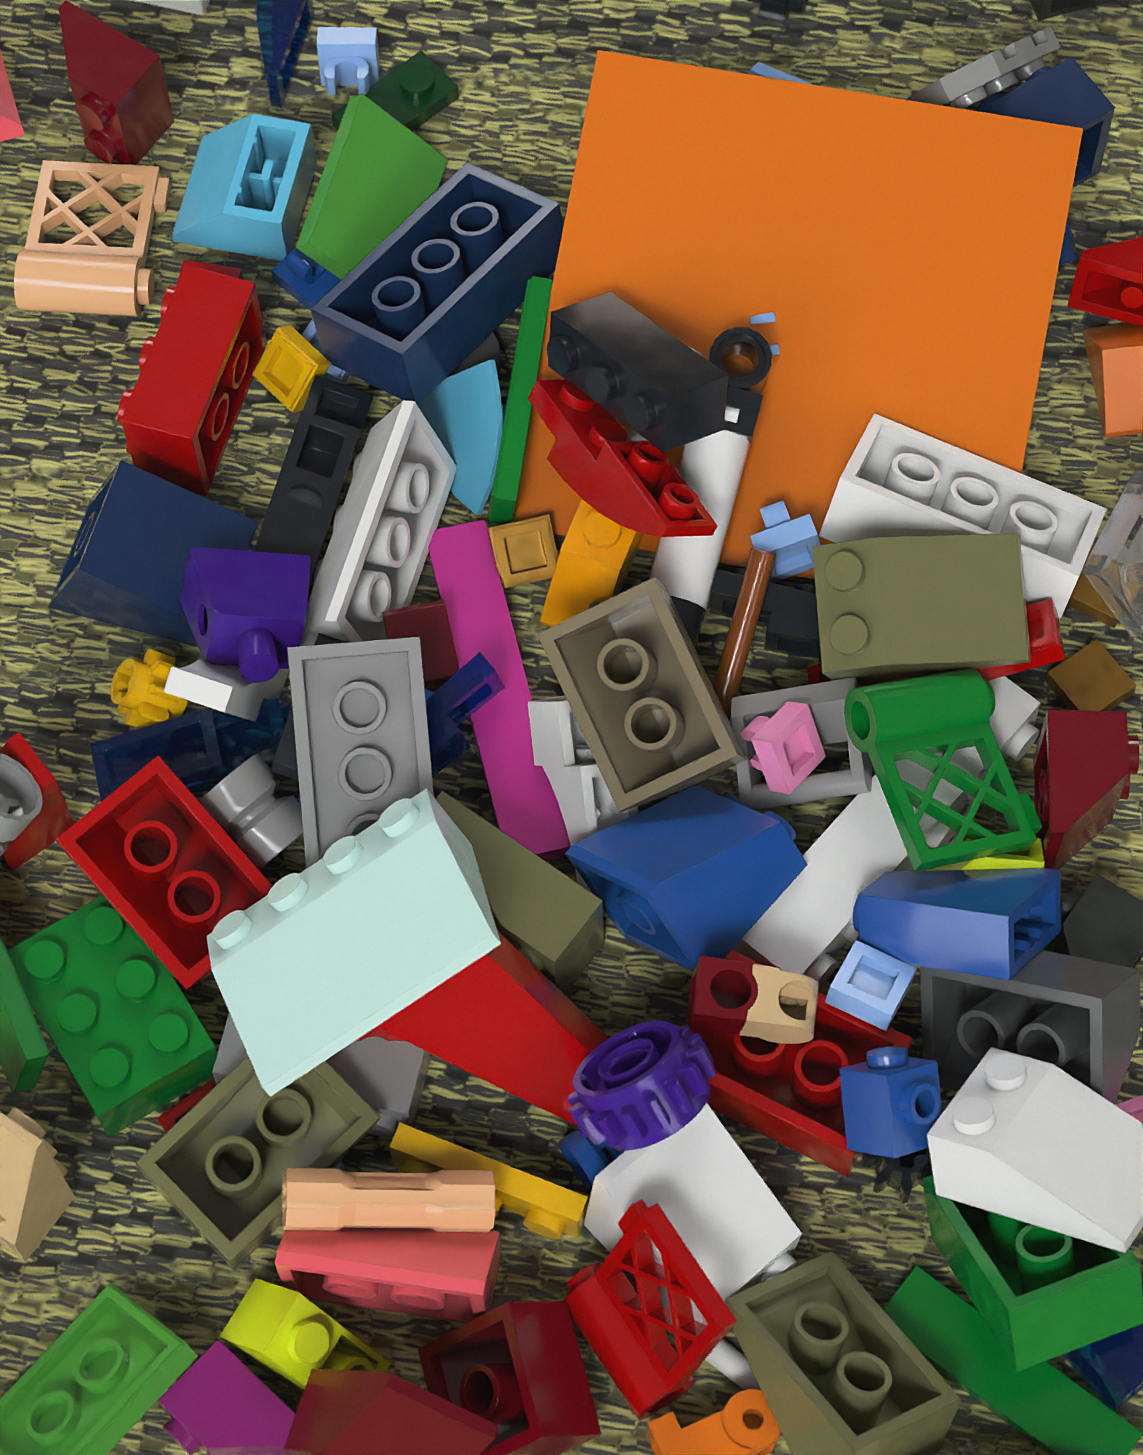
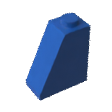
M1024 868L915 872L887 871L858 894L853 908V926L859 932L860 942L907 964L1010 980L1061 932L1060 870Z

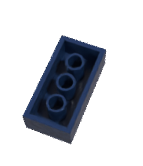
M467 162L310 309L324 357L331 362V365L402 400L415 401L418 406L523 303L528 279L531 280L532 276L548 279L555 272L564 226L560 204Z

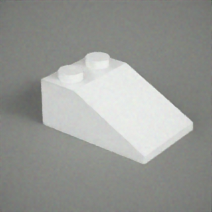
M991 1047L927 1133L936 1195L1126 1253L1143 1227V1123L1054 1064Z

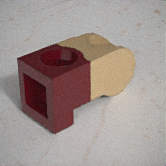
M700 955L690 980L685 1026H688L693 1034L699 1033L703 1037H711L713 1032L758 1037L766 1041L782 1044L808 1042L814 1038L819 983L809 976L781 971L777 967Z

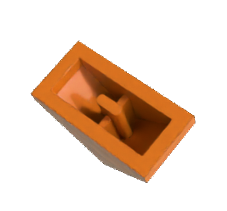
M1125 323L1083 328L1082 334L1104 437L1143 433V327Z

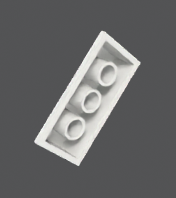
M403 400L370 429L363 451L357 455L354 461L352 482L344 504L336 511L333 524L334 531L326 554L318 562L315 569L314 587L307 603L306 622L300 646L314 645L319 633L347 642L386 640L382 612L409 607L429 552L428 546L434 531L437 529L457 472V465L415 401Z
M874 413L839 479L819 536L834 543L873 537L1018 533L1021 543L1026 605L1052 598L1060 621L1107 509Z

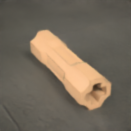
M286 1168L283 1172V1230L335 1231L344 1227L431 1228L438 1232H490V1229H493L496 1209L493 1171L440 1170L435 1173L344 1172L333 1168Z

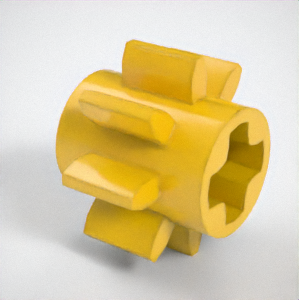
M148 648L144 660L133 657V659L128 658L119 665L112 679L110 696L112 702L118 705L117 713L126 715L125 724L152 733L157 722L167 725L177 721L183 714L188 700L163 692L171 667H177L175 666V657Z

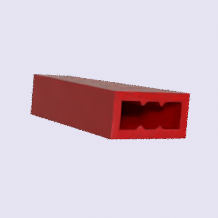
M498 930L501 942L499 946L377 1026L575 1126L577 1124L569 1112L572 1106L567 1099L569 1094L575 1092L573 1087L574 1074L587 1055L609 1039L590 1018Z

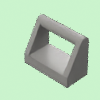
M856 677L732 698V729L747 759L736 765L740 800L748 808L760 810L871 792L872 763L868 753L860 752L853 745L845 725V699L850 690L860 687ZM787 701L805 703L810 708L822 745L848 742L851 769L809 775L791 794L769 791L767 782L761 783L762 771L751 765L750 759L756 754L752 741L743 740L740 733L758 716L771 718Z

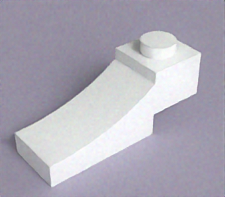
M201 657L188 666L171 667L163 692L256 722L263 698L278 702L289 669H279L272 679L262 683H254L242 677L239 666L210 664Z
M566 696L528 701L534 765L542 766L550 781L562 813L570 846L637 814L638 806L623 812L618 811ZM575 869L577 883L585 889H587L589 892H591V890L586 885L580 874Z

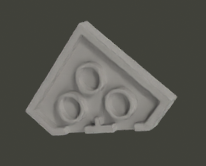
M1051 26L1033 34V36H1027L1002 50L998 49L938 79L905 100L968 109L1011 85L1027 79L1036 70L1045 67L1046 64L1043 57L1061 48Z

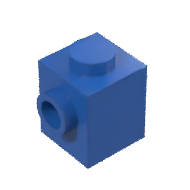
M883 1047L867 1051V1061L839 1069L847 1150L897 1158L929 1148L927 1133L942 1114L937 1061L908 1057V1049L904 1047Z

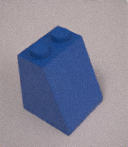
M697 785L573 844L565 853L591 892L603 900L604 911L622 936L692 972L700 955L724 959L730 950L738 944L808 865L793 842L796 838L794 829L780 815L772 811H766L765 814L748 808L739 798L731 793L725 792L720 796Z

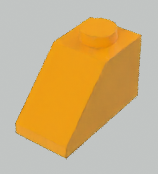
M581 499L560 549L540 617V624L547 627L555 626L587 610L593 601L602 603L620 594L644 534L615 523Z

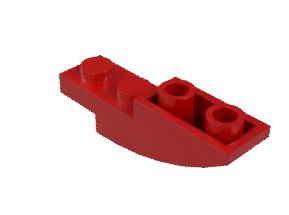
M567 379L536 380L528 400L556 438L547 460L581 499L603 516L641 534L658 537L711 536L714 534L718 525L700 502L699 496L688 486L669 460L666 452H662L646 440L632 442L628 437L627 431L609 411L571 384Z

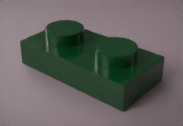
M420 50L370 86L365 96L413 132L459 98V89ZM348 103L331 114L332 124L337 131Z

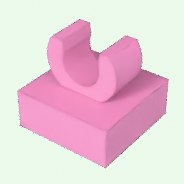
M787 701L771 718L758 716L740 733L743 740L752 741L756 754L750 759L751 765L763 771L769 791L791 794L826 757L810 708L805 703Z

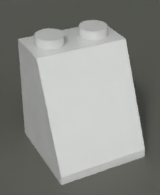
M707 1102L699 1114L681 1130L651 1146L623 1152L594 1178L584 1226L610 1253L624 1235L617 1223L628 1208L640 1200H643L647 1207L658 1203L724 1302L726 1298L791 1270L797 1265V1261L792 1256L802 1233ZM652 1242L654 1260L662 1264L661 1253ZM630 1273V1274L633 1276V1278L636 1280L635 1274ZM659 1285L662 1306L670 1309L667 1288ZM691 1300L694 1320L707 1325L708 1323Z

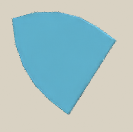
M495 360L485 361L445 378L418 405L457 465V472L450 491L476 515L482 514L493 488L506 404H501Z

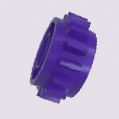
M651 1021L632 1026L601 1043L581 1062L573 1077L575 1092L569 1094L567 1098L572 1106L569 1112L585 1138L589 1137L594 1145L598 1146L606 1141L611 1148L623 1151L651 1146L681 1130L703 1109L710 1095V1085L707 1080L716 1075V1070L712 1064L714 1059L699 1033L693 1034L688 1026L678 1030L674 1024L666 1021Z

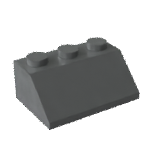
M1041 950L1010 980L920 966L923 1059L937 1061L940 1088L959 1091L989 1049L994 1047L1054 1064L1115 1105L1140 1034L1139 969Z

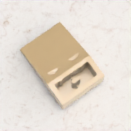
M12 1108L7 1116L0 1112V1245L26 1262L75 1196L64 1178L68 1170L54 1158L58 1152L43 1139L46 1131L29 1116L18 1109Z

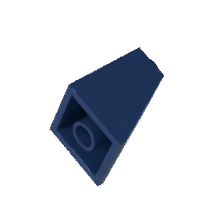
M121 460L89 500L48 607L198 647L179 598L189 548L193 546L254 551L256 545L251 544L259 522Z

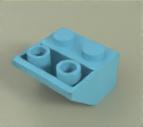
M251 114L203 136L173 229V242L282 261L292 250L317 165L311 124Z

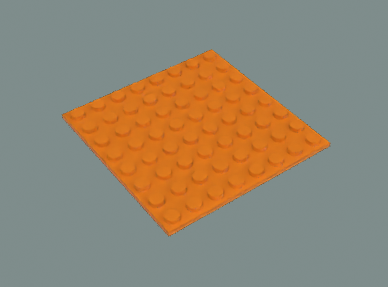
M597 50L552 283L536 380H566L548 366L547 344L550 337L551 312L609 292L614 293L688 347L701 353L707 360L715 339L724 331L735 327L750 328L760 333L769 346L779 345L780 355H772L771 368L761 393H759L763 395L718 565L735 568L747 567L750 552L753 548L750 536L765 530V523L759 509L782 500L791 520L810 514L819 537L820 545L834 543L820 537L819 534L839 479L874 413L1022 474L1083 128ZM775 311L776 322L751 324V316ZM733 354L722 360L724 369L735 377H746L755 371L753 363L743 355ZM532 406L512 521L548 514L553 535L566 537L581 498L561 478L547 460L556 438ZM614 416L617 422L629 434L632 429ZM685 445L666 451L669 460L677 471ZM644 534L638 551L656 554L660 537ZM814 568L791 577L815 581Z

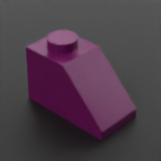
M219 1340L158 1400L166 1414L170 1417L162 1428L189 1455H193L200 1447L208 1455H294L283 1448L296 1414Z

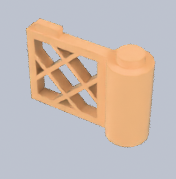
M43 160L25 249L18 253L15 265L14 295L16 306L19 310L139 317L142 305H152L154 297V272L152 269H145L154 214L155 212L166 213L171 187L170 178L161 177L159 166ZM55 180L79 181L86 188V190L65 203L53 194ZM122 184L144 185L143 193L124 206H121L110 195L112 191ZM99 201L111 214L88 228L76 214ZM64 222L77 234L64 244L43 243L44 235ZM122 225L134 235L132 248L110 247L100 240Z

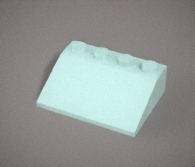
M427 788L411 799L404 798L391 804L381 814L379 821L355 837L346 836L339 839L329 847L322 859L300 874L291 873L284 876L273 885L267 896L245 911L236 910L229 913L217 923L213 932L207 935L212 973L261 1086L270 1097L501 944L472 844Z

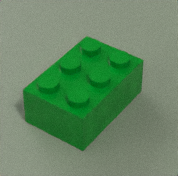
M103 895L7 950L31 1008L108 1138L213 1077L212 1071L218 1052L208 1033L171 973Z
M933 1175L922 1179L931 1238L1017 1372L1143 1324V1290L1140 1262L1130 1248L1126 1253L938 1196L936 1195Z

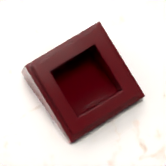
M444 599L382 612L386 639L420 637L424 683L459 675L458 661Z

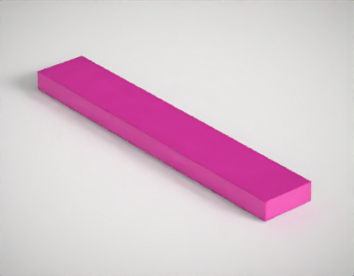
M485 519L436 529L428 546V556L439 599H444L458 661L459 679L497 828L544 861L567 857L565 853L571 846L558 801L543 767L534 765L528 701H532L500 575L494 560Z

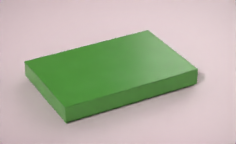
M360 94L350 98L296 248L342 280L438 190L448 159L365 95Z
M110 1283L0 1399V1455H107L198 1355L185 1341L114 1284Z

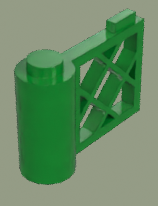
M972 668L856 687L848 692L845 699L844 716L848 735L853 745L860 752L868 753L914 872L1029 849L1037 841L1035 833H1038L1042 828L1028 792L1018 794L989 724L990 716L995 710L993 688L986 679H983L980 673ZM976 747L985 769L981 781L949 763L955 750ZM937 753H942L941 757H939V756H937V755H935V754H937ZM910 759L932 772L924 792L901 779L894 761ZM941 778L973 796L964 816L932 797ZM981 802L1004 815L1010 833L995 835L973 822ZM924 813L956 831L950 845L928 848L919 825ZM967 837L970 841L963 842V839Z

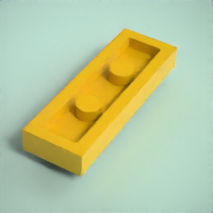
M399 1123L389 1146L393 1165L401 1167L398 1173H435L440 1170L493 1171L495 1180V1215L498 1214L501 1207L524 1216L523 1225L550 1239L559 1240L563 1232L576 1238L580 1237L588 1208L587 1196Z

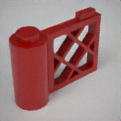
M640 1200L632 1204L617 1223L624 1235L602 1264L601 1262H596L589 1265L567 1282L566 1285L570 1290V1294L564 1301L568 1303L571 1318L636 1417L639 1420H643L679 1399L694 1385L696 1381L692 1374L737 1320L659 1204L656 1203L647 1207L644 1201ZM652 1242L661 1253L662 1264L654 1260ZM623 1270L635 1274L638 1294L623 1273ZM659 1285L667 1288L670 1309L662 1306ZM691 1300L708 1323L707 1325L694 1320ZM666 1330L674 1333L677 1352L667 1339Z

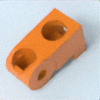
M747 1389L739 1391L732 1396L723 1411L710 1415L684 1428H680L673 1411L647 1422L645 1436L654 1455H768L779 1441L781 1431L762 1390Z

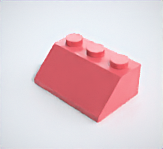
M344 1227L335 1231L285 1230L277 1250L275 1266L284 1288L299 1292L308 1300L466 1324L492 1309L502 1246L500 1232L490 1230V1232H438L431 1228Z

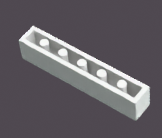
M1003 676L988 681L995 694V710L990 716L989 724L1004 761L1008 756L1018 761L1030 749L1039 735L1040 730L1034 727L1041 703L1007 677ZM975 746L955 750L949 761L952 765L981 781L985 769ZM937 753L935 755L941 757L942 753ZM910 759L894 761L901 779L924 792L932 772ZM876 774L872 778L871 792L857 794L807 850L803 858L808 865L738 942L733 951L765 966L777 967L781 971L809 976L819 983V989L829 979L838 964V961L833 956L847 940L853 944L855 940L859 941V932L853 926V908L858 894L887 871H914ZM941 778L932 797L959 813L971 801L973 796ZM926 813L923 814L919 822L928 848L945 846L956 832Z

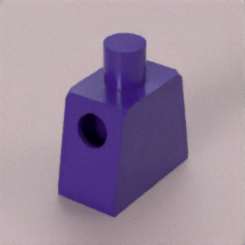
M190 546L179 598L202 658L210 664L239 666L242 677L254 683H262L272 679L279 669H289L287 648L300 647L306 622L310 556Z

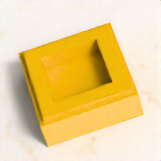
M288 325L277 327L252 375L287 409L294 413L303 410L315 375L324 377L331 362L297 330Z

